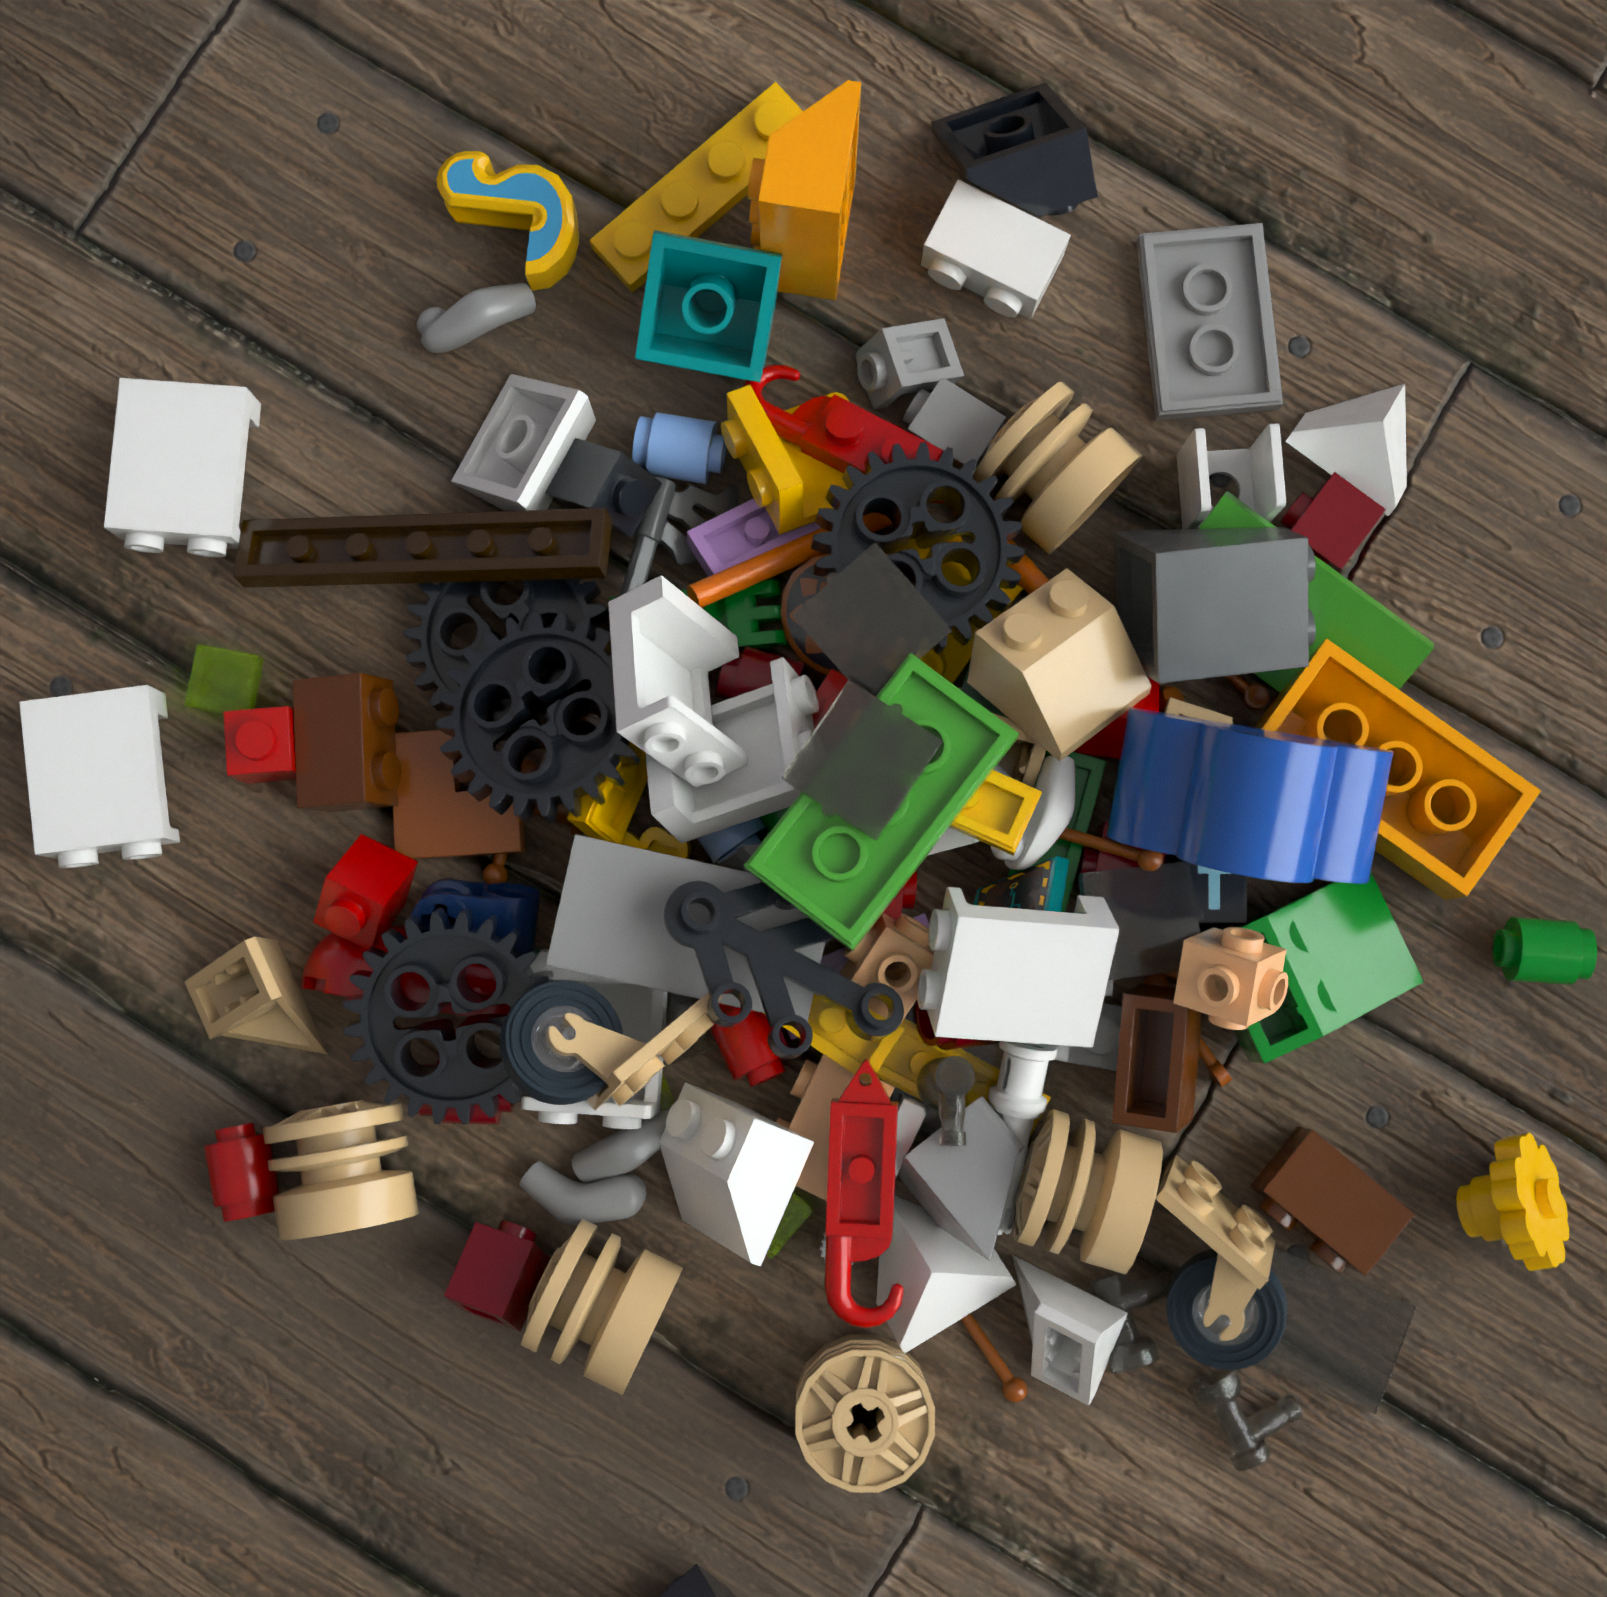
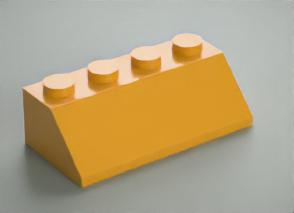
M847 80L769 135L765 159L753 158L747 196L748 200H751L749 223H753L751 245L754 246V249L783 254L778 292L836 301L855 187L861 82Z
M1327 638L1309 657V667H1301L1254 727L1393 751L1375 851L1444 900L1467 897L1541 792L1540 789Z

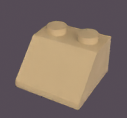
M1068 568L975 632L967 683L1059 761L1125 713L1129 707H1133L1150 694L1151 684L1115 606Z

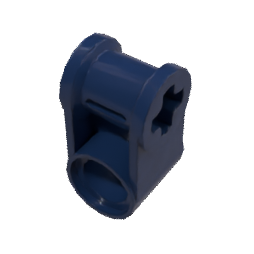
M453 878L440 879L430 884L425 890L422 898L413 908L411 916L417 915L426 928L429 929L431 914L435 911L434 909L438 904L446 905L448 916L454 918L450 925H455L459 913L465 908L471 909L473 927L480 928L491 915L497 916L495 935L501 939L516 928L521 930L515 949L522 954L529 949L535 948L540 891L534 887L518 883H483Z

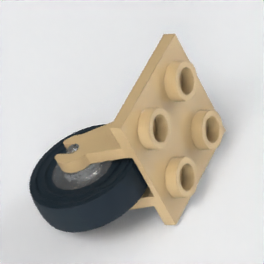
M572 981L544 983L523 994L507 1014L500 1034L502 1062L513 1083L525 1094L538 1101L554 1105H567L587 1100L590 1106L597 1110L612 1097L620 1107L665 1066L660 1061V1056L670 1065L714 1025L713 1021L707 1016V1003L710 995L709 992L646 1044L623 1035L622 1025L615 1009L604 996L593 988Z
M1175 1155L1166 1167L1157 1191L1156 1200L1212 1249L1203 1251L1186 1261L1177 1271L1171 1282L1166 1302V1313L1171 1332L1177 1343L1188 1355L1206 1366L1222 1370L1247 1368L1266 1358L1275 1349L1281 1340L1286 1326V1295L1281 1282L1271 1269L1276 1240L1270 1236L1272 1229L1259 1213L1247 1205H1242L1240 1208L1236 1207L1219 1192L1222 1186L1207 1168L1195 1161L1188 1165L1178 1155Z

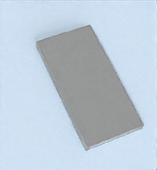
M575 834L546 966L701 999L708 993V989L695 950L677 943L668 933L664 923V908L668 898L679 886L692 881L710 883L723 893L757 884L761 881L750 872ZM699 903L689 905L688 914L692 921L697 924H707L710 922V912L706 906ZM771 906L736 919L761 932L808 917L796 908L782 910ZM825 942L795 951L820 964ZM723 945L733 982L741 984L749 991L752 998L751 1010L765 1013L747 958ZM784 978L795 1014L803 1017L808 1022L814 993ZM721 995L723 998L718 1003L741 1008L739 1000L734 995Z

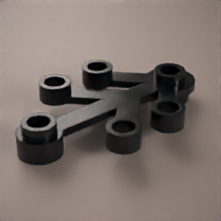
M692 881L679 886L668 898L664 908L666 929L677 943L695 950L710 995L707 1003L708 1014L716 1024L723 1027L736 1026L749 1015L752 1009V998L749 991L741 984L733 982L723 945L747 958L770 1027L767 1036L768 1045L771 1051L780 1058L793 1059L798 1057L809 1048L813 1038L810 1024L803 1017L795 1014L784 978L844 1009L846 1022L850 1030L861 1039L868 1041L883 1039L894 1032L901 1024L904 1016V1006L899 994L893 988L882 983H871L862 987L795 951L835 939L811 919H801L761 932L736 919L771 906L782 910L795 908L763 882L723 893L710 883ZM699 903L706 906L710 912V922L707 924H697L692 921L688 914L689 905ZM720 995H734L740 1002V1013L736 1016L724 1014L718 1003ZM871 998H878L887 1005L888 1016L886 1020H877L870 1014L868 1003ZM782 1026H792L799 1032L801 1041L798 1048L786 1047L781 1042L779 1031Z

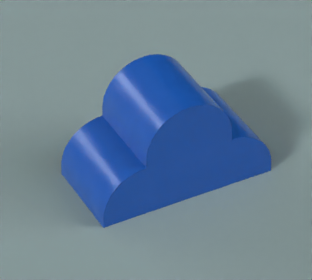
M1129 707L1106 835L1108 838L1123 844L1176 855L1179 859L1191 864L1242 876L1293 883L1313 882V879L1355 884L1368 883L1393 751Z

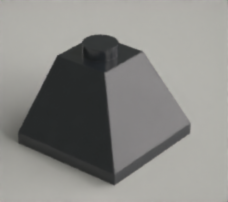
M1047 83L931 122L933 134L968 181L1038 217L1047 214H1066L1074 210L1079 203L1098 197L1087 129Z

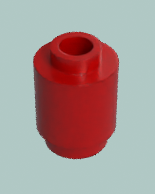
M719 1003L721 1011L728 1016H736L740 1013L741 1008ZM751 1010L741 1023L733 1027H723L713 1021L714 1025L710 1030L733 1081L746 1077L750 1087H754L786 1072L781 1062L784 1059L775 1055L768 1045L767 1036L770 1027L765 1014ZM780 1028V1040L786 1047H789Z
M254 1123L215 1130L217 1143L205 1145L204 1151L214 1207L221 1206L223 1222L275 1212L273 1195H277L280 1192L276 1171H269L267 1160L274 1159L271 1144H265L263 1134L256 1135Z

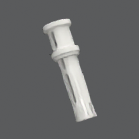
M999 1041L998 1043L999 1048L1004 1052L997 1085L989 1088L988 1100L990 1106L1025 1148L1017 1157L997 1235H1002L1003 1232L1010 1234L1013 1229L1016 1206L1015 1195L1025 1165L1034 1119L1039 1118L1041 1113L1046 1110L1047 1099L1042 1095L1049 1060H1054L1057 1057V1045Z

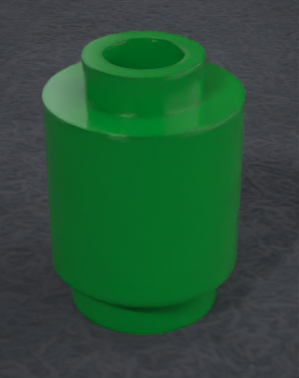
M1511 917L1506 922L1504 929H1498L1494 935L1492 957L1495 966L1502 967L1503 974L1508 981L1572 985L1577 979L1587 980L1592 976L1597 961V942L1594 932L1590 928H1580L1576 921Z

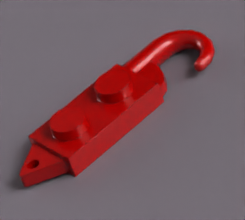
M774 364L765 366L760 382L746 380L743 387L751 385L778 436L801 447L802 453L843 474L850 465L866 475L864 462L867 454L872 451L880 457L885 465L888 464L893 444L899 443L907 459L914 458L920 442H926L930 460L938 462L943 453V450L835 394L832 397L820 396L812 398L801 404L792 414L766 401L762 396V390L767 383L778 379L798 381L800 379V372L792 367ZM932 501V502H929V503H945V502H942V501Z
M864 1059L839 1099L832 1098L825 1232L824 1287L827 1302L837 1317L849 1325L862 1328L879 1326L891 1319L901 1306L904 1292L901 1284H893L888 1298L882 1305L875 1308H865L858 1305L851 1295L852 1262L867 1261L885 1252L892 1241L894 1226L899 1102L890 1100L869 1059ZM861 1074H869L872 1077V1081L869 1084H863L860 1081Z

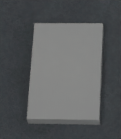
M1263 223L1139 234L1136 245L1155 421L1279 410L1283 405Z

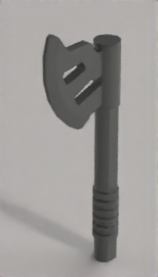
M655 477L662 484L637 528L636 540L619 596L647 582L654 554L659 543L670 552L676 565H686L696 561L697 559L687 543V537L666 521L667 517L679 520L689 531L707 522L692 510L693 506L713 515L714 518L737 507L739 500V488L737 485H730L718 495H713L694 486H689L679 493L675 491L676 485L674 482L666 478Z

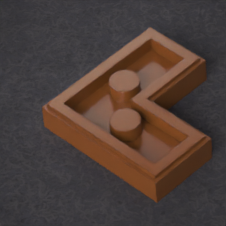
M441 730L395 733L396 756L399 759L402 772L401 782L397 788L398 806H393L395 851L414 860L525 853L524 822L514 815L513 803L503 815H499L489 807L490 796L479 802L467 791L460 792V781L450 772L459 760H449L440 750V747L445 742L454 738L453 736L445 735Z

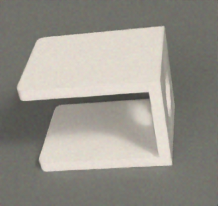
M1279 423L1268 424L1249 449L1207 451L1205 429H1194L1176 455L1182 529H1198L1213 510L1209 477L1215 474H1224L1231 477L1238 487V499L1269 522L1286 506Z

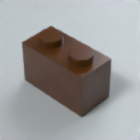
M365 673L293 680L297 808L324 812H341L398 806L397 788L401 782L402 772L399 759L396 756L395 724L399 717V704L393 690V680Z
M1141 983L1123 993L1112 1117L1113 1124L1178 1133L1193 1119L1202 1012L1174 1004L1176 988Z
M1299 1126L1250 1185L1265 1198L1258 1206L1259 1209L1288 1232L1291 1231L1295 1224L1315 1239L1309 1250L1338 1274H1341L1346 1267H1349L1367 1276L1415 1216L1413 1212L1315 1131Z

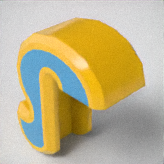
M463 151L446 159L437 174V188L444 199L449 214L456 223L530 230L525 276L531 291L551 288L568 274L576 258L579 245L577 212L572 195L559 175L539 165L517 164L495 174L489 156L479 151Z

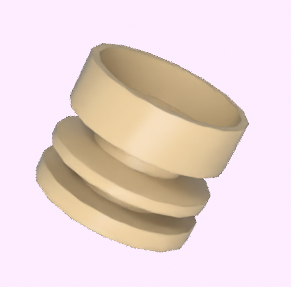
M1064 382L1056 383L1042 396L1029 401L1007 421L988 445L986 454L972 477L980 483L994 475L998 479L997 481H999L1006 474L1009 479L1002 486L994 500L1011 497L1014 502L1024 493L1033 500L1021 519L1022 530L1048 555L1060 547L1100 507L1142 457L1112 427L1100 432L1088 443H1085L1079 437V434L1086 426L1093 411L1086 403L1081 404L1062 421L1059 416L1075 393Z
M359 1100L298 1111V1113L273 1126L263 1127L265 1144L295 1140L297 1154L267 1160L269 1171L300 1172L302 1185L273 1196L279 1240H294L351 1231L394 1222L419 1214L412 1171L382 1170L380 1163L381 1156L408 1146L407 1136L378 1140L376 1137L375 1125L404 1120L402 1103L388 1105Z
M1054 1109L1050 1110L1039 1135L1029 1146L1015 1195L1016 1221L1014 1241L1034 1246L1045 1221L1048 1220L1045 1238L1046 1251L1059 1254L1069 1239L1073 1228L1081 1230L1079 1241L1080 1261L1127 1274L1141 1248L1152 1214L1162 1168V1143L1158 1140L1118 1129L1113 1133L1101 1155L1094 1152L1096 1142L1094 1121L1082 1119L1068 1145L1069 1114Z
M582 1219L568 1240L560 1248L556 1249L536 1287L528 1306L527 1327L521 1346L537 1352L552 1326L562 1331V1334L550 1360L561 1364L577 1342L581 1340L591 1345L585 1363L584 1377L623 1395L683 1267L644 1249L628 1271L624 1273L614 1268L620 1250L621 1237L612 1233L599 1258L596 1259L588 1255L587 1252L598 1226Z
M848 1334L824 1344L806 1362L796 1386L795 1435L806 1462L826 1482L849 1492L879 1493L905 1482L925 1462L935 1437V1406L919 1363L908 1352L904 1354L898 1343L877 1334ZM861 1403L869 1411L878 1406L879 1409L875 1413L877 1426L871 1430H868L862 1423L851 1427L850 1425L854 1421L852 1407Z

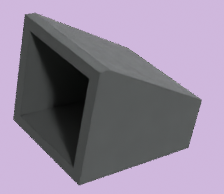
M1284 527L1128 530L1114 532L1116 611L1148 677L1157 683L1309 667L1308 646L1314 643L1316 627L1314 616L1308 608V583L1314 579L1316 566L1313 550L1308 544V537Z

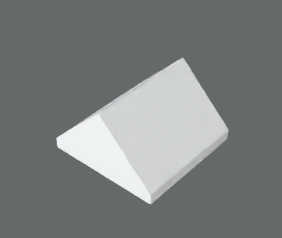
M510 374L451 482L504 511L547 510L553 498L545 492L574 439L577 438L585 441L596 422L588 396L577 389Z

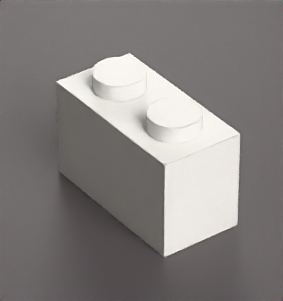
M957 180L924 244L921 266L929 269L928 274L933 280L947 288L960 290L963 286L983 296L985 304L1001 315L1014 318L1020 314L1031 320L1064 256L1071 235L961 180Z

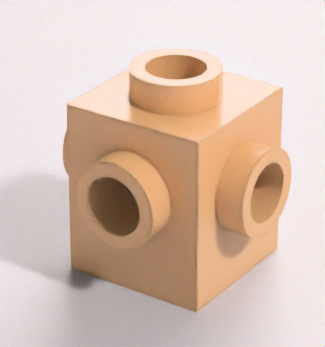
M882 913L853 952L847 947L845 948L844 956L848 958V961L839 974L862 987L871 983H882L893 988L903 1002L904 1019L915 1001L918 1000V983L922 969H931L934 950H931L929 945V929L906 914L901 913L896 921ZM871 998L868 1008L887 1019V1005L878 998Z
M1228 927L1224 930L1211 928L1187 938L1183 943L1173 1003L1208 1014L1209 1022L1216 1026L1232 1030L1246 1029L1248 1026L1275 1013L1282 1005L1288 989V975L1286 972H1283L1287 949L1264 943V936L1261 933L1240 927Z

